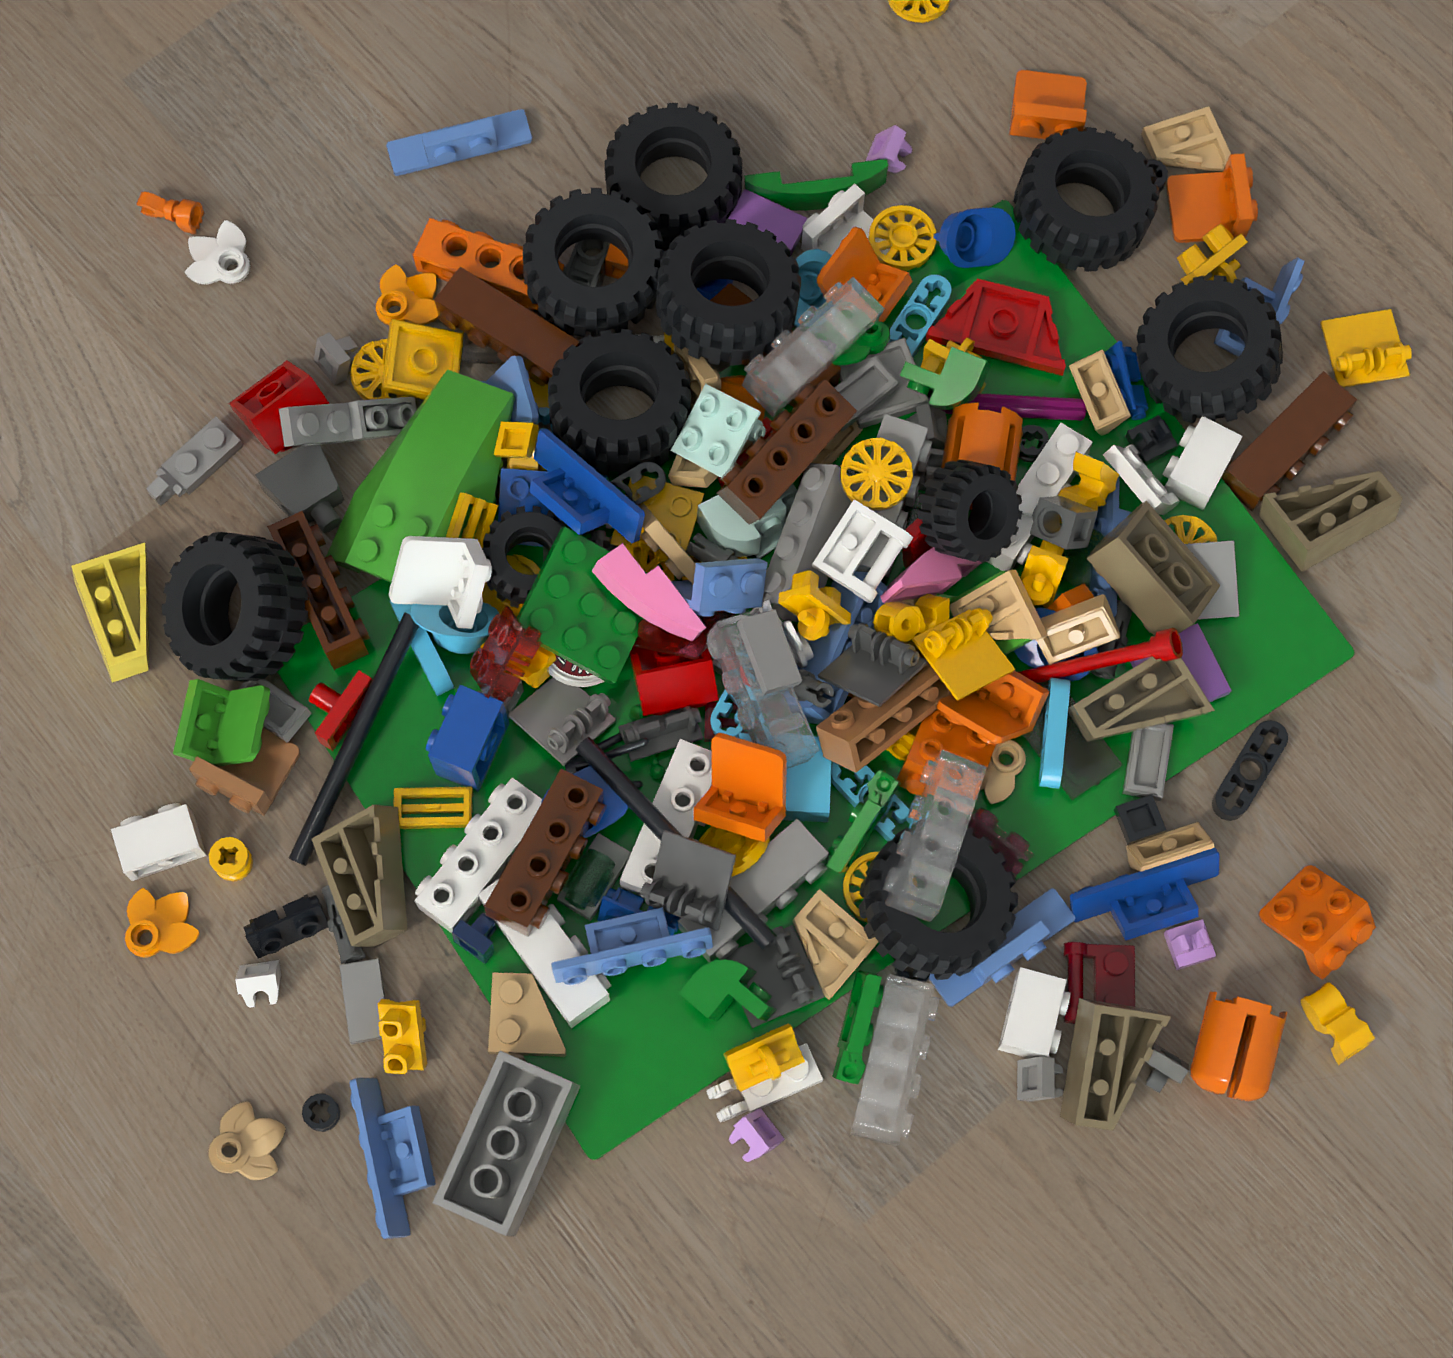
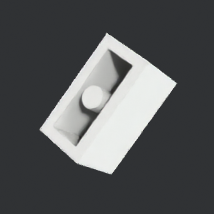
M1202 416L1196 428L1189 425L1179 443L1180 446L1185 448L1180 458L1174 455L1171 457L1163 473V476L1169 478L1164 488L1168 493L1173 492L1177 498L1204 510L1243 436Z
M168 804L158 809V814L143 818V816H133L123 820L120 823L121 826L111 829L123 873L131 881L207 856L194 813L187 804Z
M1020 967L1015 976L998 1050L1026 1058L1048 1057L1049 1053L1056 1054L1062 1032L1055 1029L1058 1015L1065 1016L1071 995L1070 992L1064 991L1066 979Z

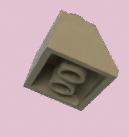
M1147 501L1140 504L1110 531L1087 557L1095 571L1108 582L1121 601L1129 606L1143 622L1145 628L1154 636L1160 630L1175 628L1180 633L1192 626L1220 587V584Z

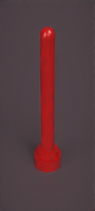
M1175 628L1157 631L1156 635L1150 637L1148 642L1032 668L1018 673L1035 683L1049 681L1050 677L1062 678L1148 657H1154L1156 660L1161 659L1164 662L1179 659L1183 654V646L1178 631Z

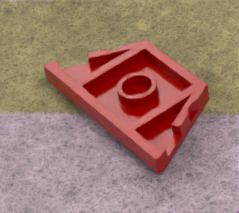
M978 278L966 290L965 295L961 299L956 300L947 309L946 315L935 326L932 325L928 329L925 341L931 339L945 346L949 340L961 346L966 338H970L975 341L973 353L1063 376L1066 366L1065 360L1062 359L1060 353L1059 336L1056 325L1052 320L1053 312L1049 296Z

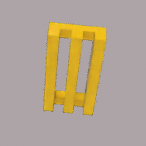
M460 492L446 538H459L470 504L473 507L461 538L473 539L474 537V539H478L481 548H483V539L485 534L490 532V525L494 521L498 505Z
M472 787L394 788V807H398L400 829L466 828L472 819ZM464 798V803L402 804V799ZM463 813V817L402 818V814Z

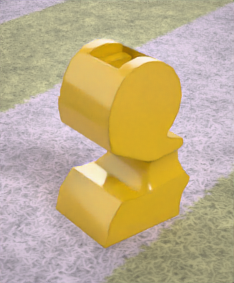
M501 421L494 455L507 458V468L547 471L534 459L539 425L528 422Z
M1076 452L1073 460V470L1079 473L1080 483L1062 488L1058 496H1063L1098 511V506H1105L1108 494L1115 491L1119 474L1104 462Z
M926 594L917 600L915 606L899 602H887L874 615V629L876 633L882 631L887 636L895 637L898 641L907 642L913 637L949 620L950 598Z
M1326 982L1319 990L1301 999L1300 1002L1304 1013L1315 1030L1331 1035L1334 1038V1045L1330 1049L1338 1065L1366 1048L1375 1039L1368 1024L1356 1016L1355 1009L1347 1006L1341 993L1330 982Z

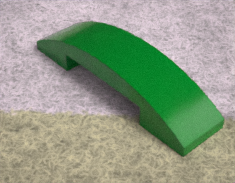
M887 159L851 163V173L848 177L782 184L780 171L744 175V189L792 211L826 209L836 193L841 190L846 192L854 184L865 192V196L885 184L888 161Z

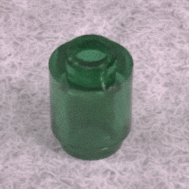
M588 849L585 855L580 856L569 873L567 882L562 889L566 893L564 899L581 910H585L587 906L595 908L614 877L612 870L616 865L615 862L597 850Z

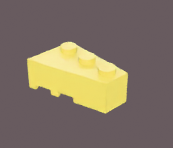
M138 544L72 565L76 588L112 683L149 671L148 558L146 544Z

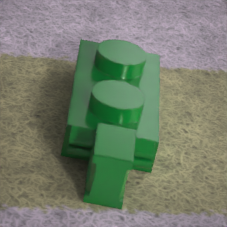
M879 770L867 784L869 799L865 804L859 802L848 819L852 825L845 837L839 835L828 850L829 856H831L827 864L828 867L837 873L847 872L886 812L887 805L901 784L899 780Z
M861 970L856 972L837 1045L840 1049L832 1077L848 1083L859 1084L866 1065L862 1060V1052L864 1046L867 1047L871 1042L874 1029L873 1024L870 1023L874 1007H879L883 997L884 987L880 984L882 977Z

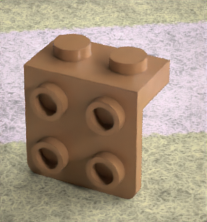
M263 728L261 733L262 745L252 762L217 767L196 757L189 771L197 780L195 785L213 796H216L217 792L230 798L229 803L237 809L248 814L253 810L265 816L300 757V750L297 745L291 742L287 743L274 733Z

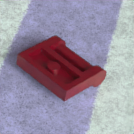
M1083 942L1064 943V956L1068 957V992L1071 993L1068 1009L1064 1016V1023L1075 1024L1079 998L1083 999V958L1093 959L1095 1001L1135 1007V946L1086 944Z

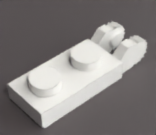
M805 1043L799 1046L805 1060L804 1063L782 1072L780 1078L775 1080L769 1078L741 1091L744 1101L722 1108L716 1114L719 1122L727 1121L747 1111L751 1113L759 1108L762 1109L822 1082L823 1078L808 1044ZM732 1078L709 1088L706 1092L710 1100L718 1099L737 1089Z

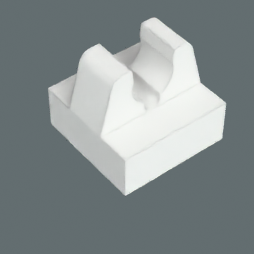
M279 960L239 966L235 979L237 992L242 995L248 1007H255V993L258 991H264L268 994L270 1005L277 1002L281 978Z

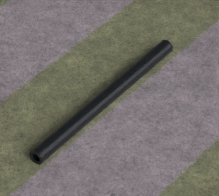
M404 612L290 853L289 859L301 865H307L315 847L311 838L322 833L419 628V625L413 621L408 613Z
M587 737L577 746L576 751L660 841L664 830L683 836L591 737ZM729 885L724 909L759 947L765 950L778 936Z

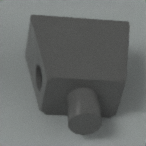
M302 445L255 474L264 493L288 517L303 511L308 523L315 520L324 533L330 532L340 525L342 519L334 508L341 504L344 498L320 445Z

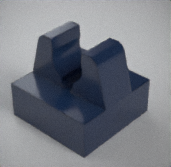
M482 913L471 926L461 919L452 931L453 941L486 964L495 952L493 942L489 939L497 929L495 926L496 921L486 916L485 913Z

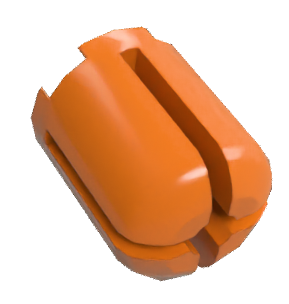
M977 402L954 407L952 416L948 421L941 468H944L945 463L949 461L968 460L999 467L1000 470L1007 471L1011 475L1010 480L1015 481L1023 434V419L1016 412L1005 407L1001 408V413L990 410H978L979 403Z
M1210 991L1190 1069L1192 1079L1199 1087L1208 1092L1224 1094L1227 1090V1097L1241 1101H1255L1263 1098L1269 1090L1288 1012H1280L1278 1017L1270 1014L1272 1006L1238 996L1232 1000L1225 999V1002L1215 1000L1217 992Z

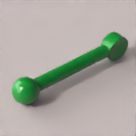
M640 706L630 708L629 718L632 721L643 718ZM655 754L648 756L652 766L650 769L651 776L655 779L662 778L665 775V768L658 763Z

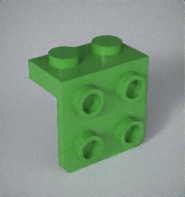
M200 679L189 680L173 754L191 761L199 757L217 767L252 762L262 745L261 733L265 717L270 708V689L259 685L229 691Z

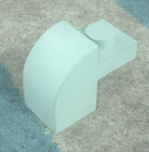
M717 495L698 505L697 522L708 540L724 550L727 548L735 552V557H748L760 553L761 536L770 537L780 531L783 525H785L786 506L781 498H779L760 520L749 525Z

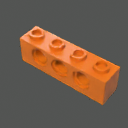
M429 218L413 253L417 271L421 273H434L436 278L448 282L459 267H462L530 311L539 313L538 304H532L528 296L527 285H525L524 280L517 278L523 274L522 246L515 243L507 245L495 241L484 232H469L461 229L456 223L449 220L438 221ZM455 250L466 251L461 256L450 255ZM491 261L499 263L494 268L484 267L486 263ZM559 261V268L563 272L565 265Z

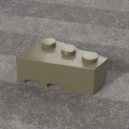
M1381 471L1336 479L1333 481V484L1311 488V485L1299 487L1298 491L1276 495V492L1264 494L1259 517L1300 571L1303 572L1395 521L1403 498Z
M1150 657L1068 708L1069 714L1087 742L1201 716L1215 711L1182 658L1164 662L1161 659L1156 660L1154 657Z
M374 804L311 838L351 946L377 947L407 931L398 807Z
M1079 998L1060 1117L1074 1125L1114 1131L1136 1087L1134 1082L1144 1062L1149 1061L1154 1051L1151 1048L1162 1027L1166 1028L1171 1016L1152 1009Z

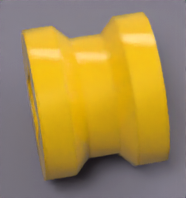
M221 838L213 844L209 852L210 865L224 880L231 882L239 881L245 878L252 869V855L244 843L237 838Z

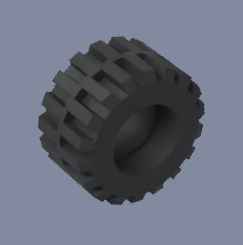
M968 460L949 461L945 463L944 468L938 467L933 472V480L928 479L925 483L926 492L921 494L919 502L922 503V508L918 510V519H921L923 522L919 528L921 534L927 535L925 541L929 546L935 547V551L973 562L989 561L990 557L996 558L1001 555V548L1007 549L1012 543L1011 536L1017 534L1019 529L1016 526L1017 521L1022 517V511L1019 510L1022 498L1021 495L1016 494L1019 488L1016 481L1010 480L1011 475L1007 471L1000 470L999 467ZM971 503H972L971 514H970V516H969V518H968L969 508H970Z
M525 506L516 507V514L511 515L509 510L501 514V521L494 520L490 525L489 534H485L482 550L486 558L490 560L492 568L491 578L487 585L491 591L495 589L497 598L502 602L505 599L510 600V606L519 608V604H524L538 574L526 575L517 572L508 563L507 554L514 546L523 542H536L550 551L560 529L569 527L562 520L560 522L557 521L556 515L551 510L545 515L541 513V507L533 506V512H525Z

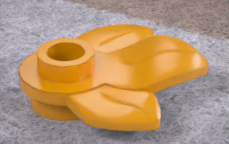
M395 264L382 275L379 282L382 295L376 302V313L380 321L386 325H390L392 319L425 325L438 318L435 301L432 300L437 287V278L434 273H423L406 277L402 268ZM392 306H398L401 308L400 311L396 313L388 312V310Z
M141 888L128 903L126 912L131 925L126 931L125 943L127 948L138 957H151L159 951L170 954L182 952L190 947L200 934L195 927L185 923L189 913V899L185 892L168 894L155 900L149 891ZM146 932L152 933L153 938L149 944H140L142 934Z

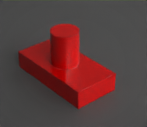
M358 670L342 695L322 682L313 689L309 702L328 713L315 731L320 744L332 751L336 748L350 728L372 682L371 677Z

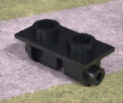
M306 894L304 897L284 905L283 909L286 917L279 919L276 910H272L249 920L250 924L244 926L245 937L258 959L268 954L276 953L290 944L312 937L319 931L328 928V920L317 895L309 897Z

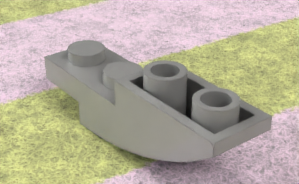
M415 397L357 400L348 403L279 409L284 447L314 446L397 437L417 410Z

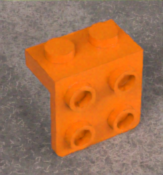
M1029 70L1018 71L1015 79L1009 135L1046 139L1048 136L1058 132L1062 136L1065 129L1077 128L1078 131H1083L1087 110L1084 109L1086 80L1078 76Z
M1244 153L1230 154L1223 172L1172 175L1167 179V196L1173 238L1176 242H1203L1202 237L1219 224H1222L1234 238L1242 234L1246 239L1253 221H1257L1258 205L1256 199H1251L1250 189L1253 185V172L1251 167H1246Z
M853 227L826 265L822 267L817 277V284L836 320H839L841 311L858 310L866 313L871 320L884 322L913 282L909 272L879 262L864 230L859 227Z
M1014 670L958 701L953 695L941 698L936 707L945 713V718L950 722L967 726L977 732V737L988 744L997 745L1033 731L1050 691Z
M937 709L921 721L897 780L901 782L900 787L910 793L921 795L942 804L947 809L956 810L966 815L981 787L996 745L980 740L977 737V732L967 726L950 722L945 718V713Z
M717 733L711 741L712 786L694 806V820L746 836L750 839L765 842L786 816V755L774 748L724 733Z
M1312 865L1304 867L1259 912L1260 919L1265 925L1303 950L1311 973L1321 980L1331 971L1340 968L1346 957L1359 944L1365 943L1376 928L1368 901Z

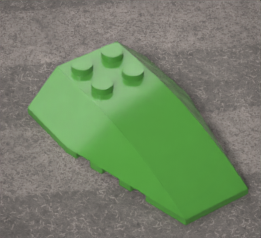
M447 369L355 491L326 557L332 555L338 566L359 574L363 571L391 583L402 540L407 536L446 537L460 492L483 499L488 503L496 504L495 491L498 476H501L503 461L501 460L502 457L494 455L501 421H511L515 395ZM469 504L459 538L462 537L463 530L467 526L473 505Z

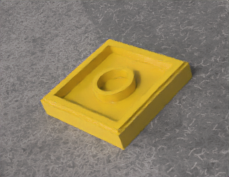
M392 319L389 325L381 391L425 400L447 369L459 373L464 334Z

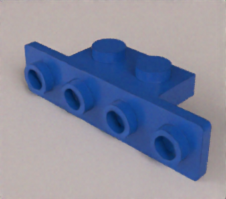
M548 429L540 430L534 459L549 473L531 480L529 492L578 535L608 523L630 543L639 541L645 512Z
M1214 847L1142 872L1121 875L1115 880L1094 887H1084L1070 895V910L1075 915L1074 922L1111 912L1125 941L1197 918L1199 917V907L1187 886L1219 875V852Z

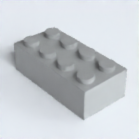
M884 414L876 438L881 437L894 441L905 450L912 462L913 480L908 494L900 503L889 509L874 512L905 530L908 512L904 510L906 506L913 507L921 478L916 475L918 471L925 472L933 442L927 440V427ZM884 446L881 448V460L890 451L889 448ZM874 447L870 455L872 460L874 458ZM896 456L889 465L902 462L903 460L900 456ZM907 471L893 473V475L905 478L907 477ZM892 483L889 484L895 493H899L902 490L900 486ZM868 490L863 496V500L869 502L872 499V490ZM881 490L879 494V499L882 502L888 501V497L885 494V492ZM880 532L856 571L869 572L889 541L886 535ZM894 562L892 563L884 577L889 578Z
M499 1051L432 1203L505 1236H516L581 1085L503 1051Z

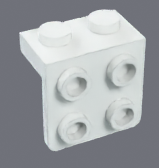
M854 184L846 192L841 190L836 193L822 213L811 215L802 227L801 249L804 252L820 249L833 255L841 241L853 227L862 228L867 238H869V230L873 219L863 210L865 192ZM875 238L876 242L885 240L881 238ZM890 248L881 252L886 255Z
M407 536L401 543L389 590L390 600L394 604L448 606L457 628L472 629L476 614H479L482 610V592L485 582H489L491 578V562L486 558L478 539Z

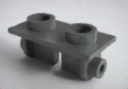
M690 706L671 710L664 715H653L618 726L624 745L642 738L649 740L648 745L628 753L631 762L676 748L680 739L692 743L704 738L698 725L701 722L699 710L697 707L692 708Z

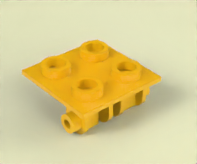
M1391 309L1320 321L1336 382L1342 387L1410 375L1406 360L1411 359L1412 351L1409 345L1401 343Z
M643 476L640 481L632 484L630 478L628 486L633 492L634 501L641 498V495L636 490L643 486H648L651 490L657 487L655 484L656 479ZM666 482L664 489L659 494L643 503L686 552L697 521L698 505L702 503L704 493L681 486H673L671 483ZM614 529L610 542L611 545L619 546L622 543H629L625 537ZM638 548L633 549V551L639 553ZM648 552V556L654 557L652 553Z
M976 608L972 611L969 609L912 638L914 644L957 701L1015 670L1014 666L986 631L989 623L992 622V615L987 609Z

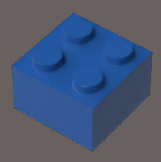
M459 685L456 694H450L446 699L442 710V716L445 717L439 730L434 729L430 734L426 751H429L428 757L437 776L465 787H472L473 790L479 792L508 728L509 720L503 701Z

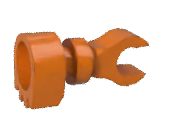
M141 192L136 204L142 207L141 213L154 218L165 217L168 221H176L177 226L187 233L196 234V229L199 230V224L203 221L204 210L200 202L183 199L181 202L174 199L167 201L153 193Z

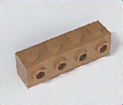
M917 648L916 652L919 653V657L926 659ZM928 662L880 707L855 696L816 726L823 757L857 773L937 710L936 706L939 699L952 695V693Z

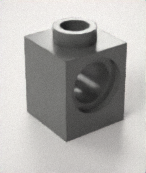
M1063 496L1041 497L1032 514L1033 523L1030 534L1066 550L1088 547L1098 511Z

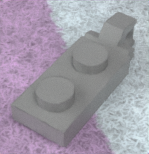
M215 416L161 465L162 467L156 472L158 477L146 490L160 506L175 493L179 497L185 493L190 495L232 457L243 444Z

